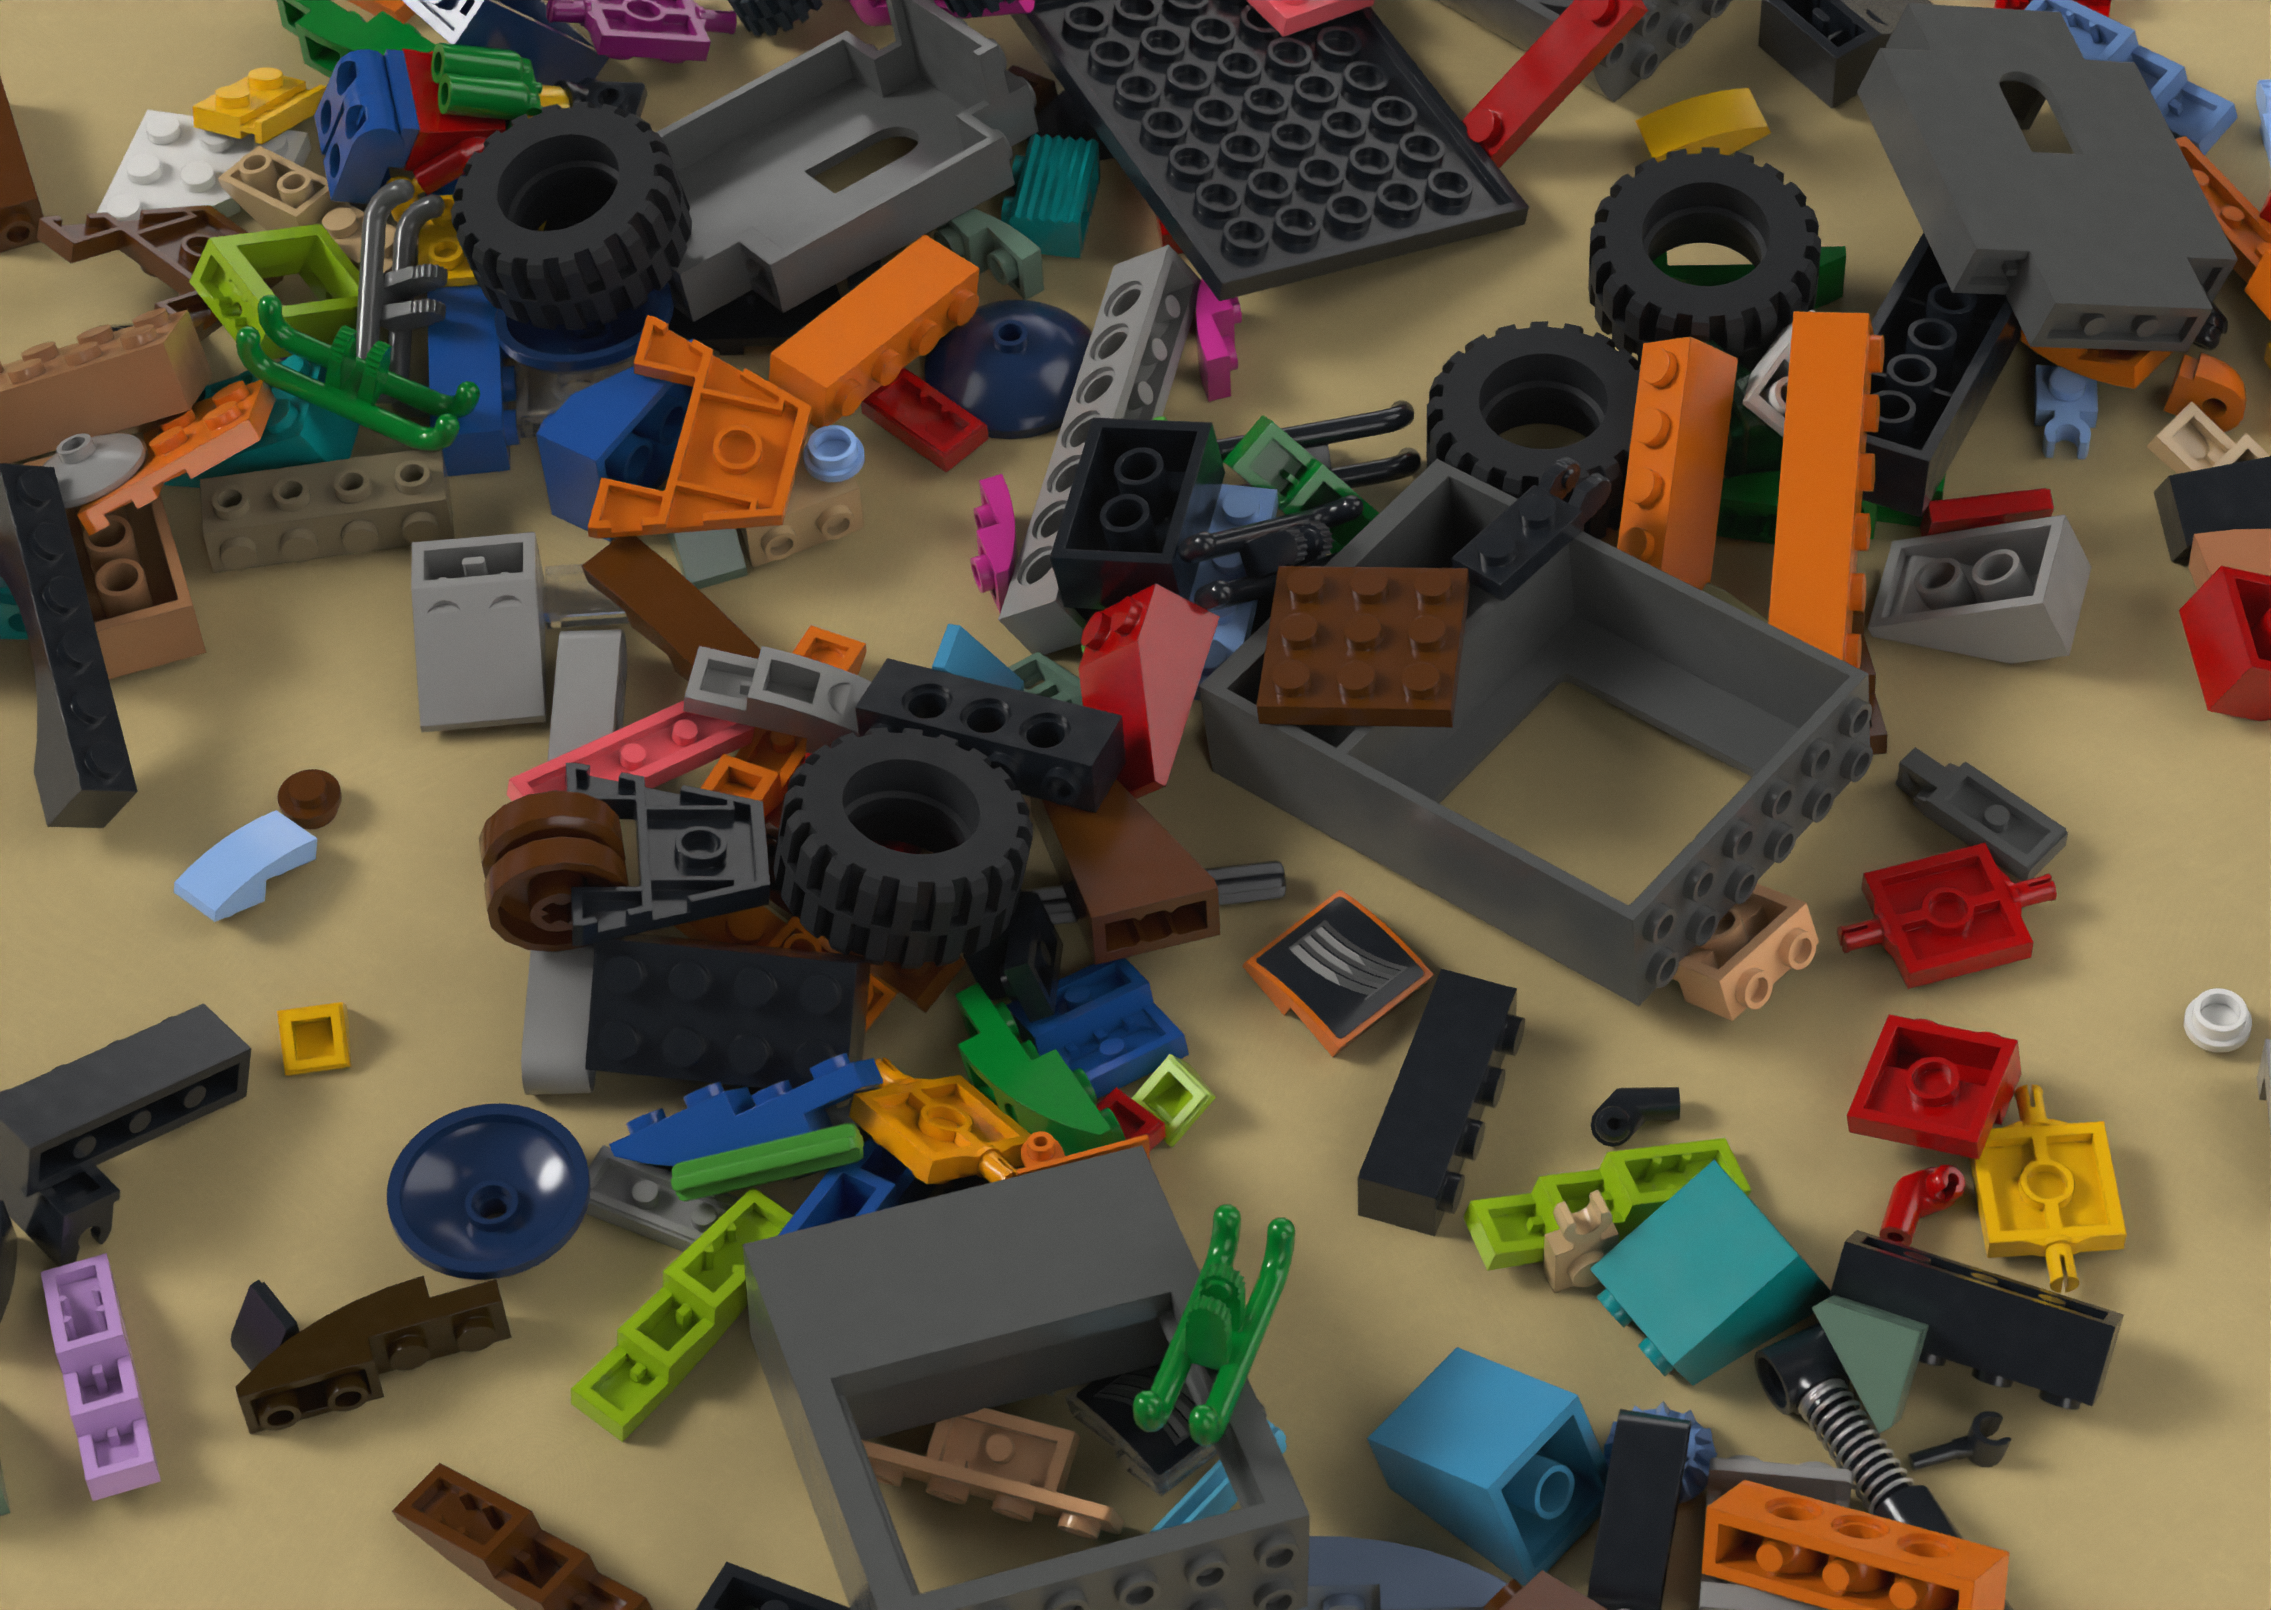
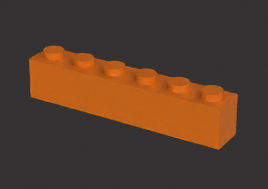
M1794 311L1768 624L1860 669L1861 634L1852 633L1853 611H1864L1866 601L1865 573H1856L1858 551H1868L1870 546V513H1861L1863 491H1873L1875 482V455L1866 453L1867 432H1877L1879 427V394H1870L1872 373H1882L1884 336L1874 335L1869 313Z

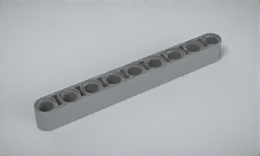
M623 629L560 631L548 761L623 728L627 680V645ZM595 943L583 948L559 952L530 951L521 1055L522 1083L525 1095L593 1093L596 1071L585 1070Z

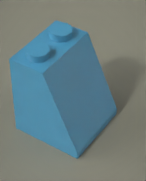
M1458 1347L1367 1438L1391 1490L1507 1575L1515 1578L1523 1586L1530 1582L1541 1570L1547 1573L1601 1515L1609 1467L1578 1395Z

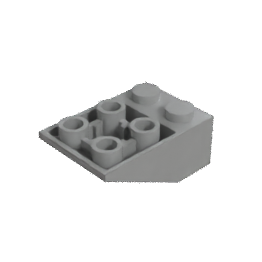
M535 532L412 542L411 592L421 731L434 732L546 722L545 579Z

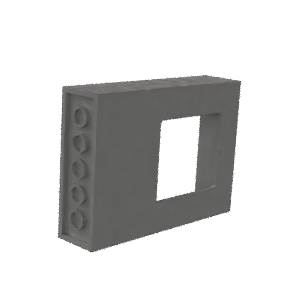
M1436 459L1324 567L1453 568L1452 557L1511 506L1517 498ZM1583 531L1505 601L1470 583L1453 728L1259 724L1256 706L1270 618L1199 685L1212 772L1637 1006H1640L1657 987L1663 988L1672 980L1680 961L1696 945L1702 946L1710 940L1719 921L1736 903L1742 904L1751 896L1757 881L1775 862L1781 863L1788 857L1795 845L1796 839L1812 822L1817 823L1825 818L1833 805L1834 799L1851 781L1857 782L1865 775L1873 758V750L1870 747L1869 721L1872 715V706L1869 703L1868 673ZM1563 682L1571 683L1752 777L1695 836V839L1673 859L1630 905H1626L1440 804L1557 685Z

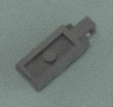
M1915 747L1899 762L1896 786L1914 800L1913 805L1924 816L1969 846L1986 843L1995 863L2019 880L2033 879L2066 846L2068 832L2065 827L1966 761L1960 767L1951 763L1944 767Z

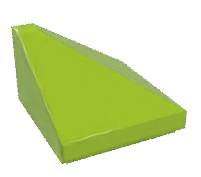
M1169 1054L1131 1099L1165 1123L1166 1137L1163 1140L1169 1146L1174 1147L1216 1096L1189 1063Z

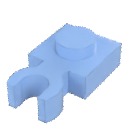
M2036 365L2034 376V426H2045L2042 444L2044 456L2046 458H2053L2055 444L2065 440L2077 446L2078 459H2086L2091 438L2090 428H2096L2098 415L2097 381L2071 372L2061 366Z

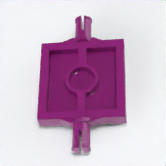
M548 0L546 8L548 22L579 23L588 30L597 54L606 55L616 60H628L632 57L659 58L674 64L683 63L686 60L707 61L711 44L707 32L729 33L733 35L737 27V15L734 10H707L703 6H699L694 0Z

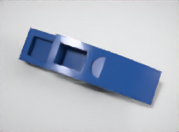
M847 1053L835 1056L811 1067L810 1071L814 1080L792 1089L789 1080H785L760 1090L751 1097L748 1087L724 1091L721 1082H716L684 1096L687 1108L666 1117L664 1109L661 1108L626 1123L630 1135L609 1145L614 1157L645 1164L674 1166L676 1163L832 1127L833 1125L826 1109L852 1098L854 1093L865 1092L884 1082L873 1058L850 1062Z

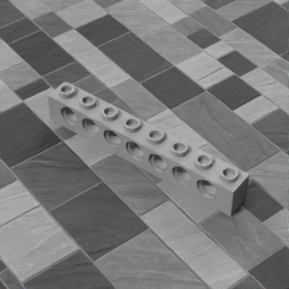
M1170 245L1118 263L1113 267L998 619L1032 654L1040 652L1046 655L1080 644L1082 633L1092 612V609L1064 607L1050 561L1052 548L1092 419L1153 420L1155 417L1163 415L1195 313L1197 294L1201 281Z

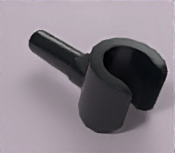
M1995 1411L1981 1412L1973 1419L1967 1436L1953 1439L1949 1443L1910 1453L1909 1461L1913 1471L1946 1461L1968 1458L1971 1462L1981 1467L1997 1465L2004 1457L2011 1442V1437H2005L2000 1440H1991L1987 1437L1998 1431L2003 1420L2002 1415Z

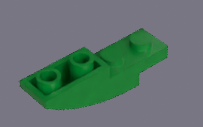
M277 0L282 26L299 38L304 64L329 78L340 58L349 52L370 49L378 51L384 56L386 49H412L428 53L434 51L436 44L423 37L414 26L408 23L403 24L384 11H381L366 23L358 13L354 11L348 12L331 0Z
M979 983L955 994L969 1039L957 1044L969 1082L996 1104L1002 1112L1010 1116L1030 1134L1039 1131L1051 1134L1060 1143L1065 1156L1125 1140L1121 1126L1111 1109L1107 1107L1099 1111L1095 1106L1098 1104L1095 1091L1082 1068L1071 1071L1056 1049L1040 1056L1030 1040L1020 1044L1017 1040L1019 1037L1017 1025L1005 1003L1001 1001L993 1005Z

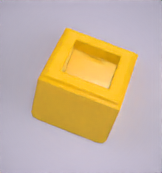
M337 1002L277 1011L285 1076L351 1067L349 1018L346 1004Z

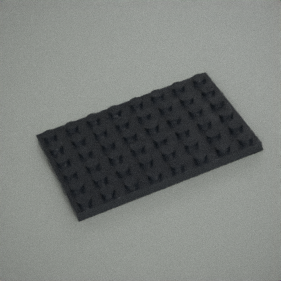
M1034 0L1032 12L1011 15L1218 301L1525 225L1529 210L1527 203L1481 145L1469 138L1466 126L1371 7L1285 37L1246 0Z

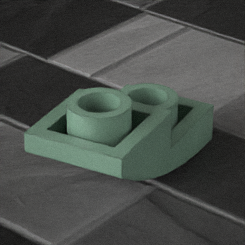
M972 208L939 226L937 231L934 232L935 241L979 267V274L990 269L999 283L1002 285L1009 284L1024 300H1028L1044 290L1041 249L1022 233L996 217Z

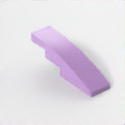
M107 1253L40 1272L55 1353L63 1374L70 1416L78 1437L85 1479L92 1501L160 1482V1474L139 1380Z

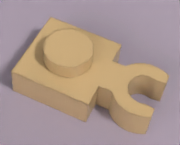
M1598 1190L1590 1192V1202L1581 1211L1571 1213L1565 1201L1558 1203L1554 1208L1553 1216L1560 1229L1545 1234L1543 1272L1554 1293L1573 1286L1588 1287L1600 1282L1590 1268L1619 1242V1233L1612 1222V1214Z

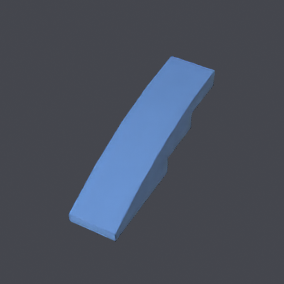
M2032 0L2024 9L2060 12L2085 60L2135 62L2174 138L2186 136L2204 155L2238 118L2233 102L2189 82L2184 66L2139 45L2135 30L2073 0Z

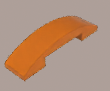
M810 625L792 653L858 675L867 649L866 643ZM755 727L752 743L740 748L735 757L723 754L701 786V789L763 801L764 817H766L785 799V793L788 791L792 775L798 767L804 764L805 755L808 753L806 752L807 738Z

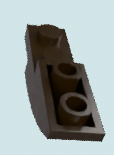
M423 1275L386 1287L355 1300L317 1320L269 1354L235 1386L249 1433L253 1434L264 1430H282L294 1425L299 1420L332 1411L344 1412L354 1410L365 1402L384 1397L379 1374L393 1370L415 1369L429 1360L462 1351H480L489 1347L494 1342L512 1338L497 1280L494 1279L429 1297Z

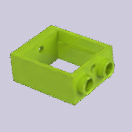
M322 224L209 238L189 281L235 342L237 333L242 327H254L260 334L261 348L271 359L290 357L293 354L277 346L265 334L259 323L257 308L260 299L265 295H275L262 278L299 274L320 300L286 306L282 305V315L285 321L298 331L332 345L335 335L341 329V326L346 325L356 330L359 270Z

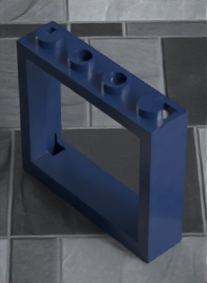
M402 0L450 44L514 50L521 58L530 59L536 82H541L542 85L553 86L558 80L578 83L587 77L596 79L609 60V57L606 55H598L594 44L570 23L548 22L546 15L547 3L544 0Z

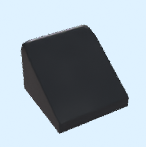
M257 1280L249 1286L232 1330L230 1341L232 1348L252 1371L263 1359L300 1331L296 1320L266 1283H261L260 1280Z

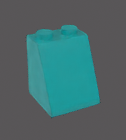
M1715 1160L1708 1164L1590 1268L1606 1288L1597 1296L1603 1306L1623 1328L1631 1321H1634L1647 1336L1638 1344V1347L1664 1376H1667L1673 1369H1676L1692 1386L1814 1313L1812 1307L1829 1298L1831 1292L1830 1288Z

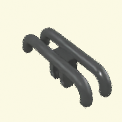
M398 179L381 187L372 196L363 217L356 331H358L356 337V356L364 360L366 359L371 347L375 345L376 341L380 340L381 326L388 330V344L392 346L389 371L410 379L412 330L444 321L446 306L442 301L423 298L414 301V297L436 290V288L445 287V284H447L448 271L444 267L432 264H418L416 266L419 232L427 221L437 218L444 213L445 202L438 195H428L413 202L403 212L396 225L393 240L392 271L383 273L387 219L397 205L409 201L414 194V187L410 181ZM381 394L375 403L391 404L396 412L406 418H424L430 415L385 394Z

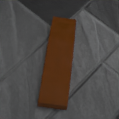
M638 537L616 538L581 566L588 583L623 609L631 627L666 653L675 672L689 682L699 646L751 658H759L760 648L707 596Z
M441 1463L392 1511L401 1524L449 1562L517 1610H653L645 1596L599 1573L588 1553L542 1530L531 1510Z

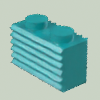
M1035 133L1030 136L1026 155H1016L1014 158L1012 175L1015 185L1012 186V189L1016 190L1015 197H1004L1001 221L1030 239L1041 249V255L1082 258L1086 233H1088V225H1090V217H1092L1098 184H1100L1099 144L1093 138L1085 141L1080 137L1075 141L1070 136L1064 140L1059 135L1052 138L1048 134L1040 137Z

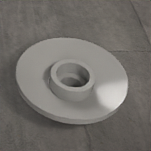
M81 433L62 441L56 448L57 453L42 466L54 467L63 504L66 509L92 502L119 488L140 469L145 460L146 453L142 442L130 434L114 433L91 437L89 434Z

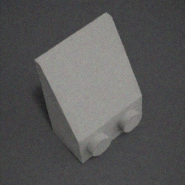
M2066 515L1892 541L1868 630L1872 637L2009 664L2069 656L2091 565Z

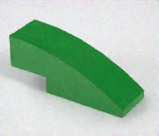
M1264 415L1259 418L1223 461L1252 487L1277 489L1278 509L1285 515L1311 509L1348 495L1359 497L1364 506L1362 515L1352 521L1329 529L1333 533L1332 539L1334 540L1330 554L1341 551L1379 514L1377 510L1324 464L1315 459Z

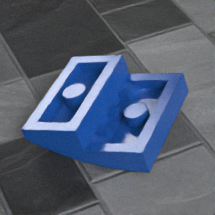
M1126 958L1097 965L1092 964L1060 979L1058 982L1055 1013L1052 1016L1030 1023L1019 1000L1006 1005L1017 1025L1023 1042L1030 1040L1040 1056L1056 1049L1071 1071L1082 1068L1095 1091L1097 1099L1109 1094L1116 1087L1119 1089L1153 1073L1169 1054L1180 1059L1189 1055L1185 1035L1154 1003L1150 983Z

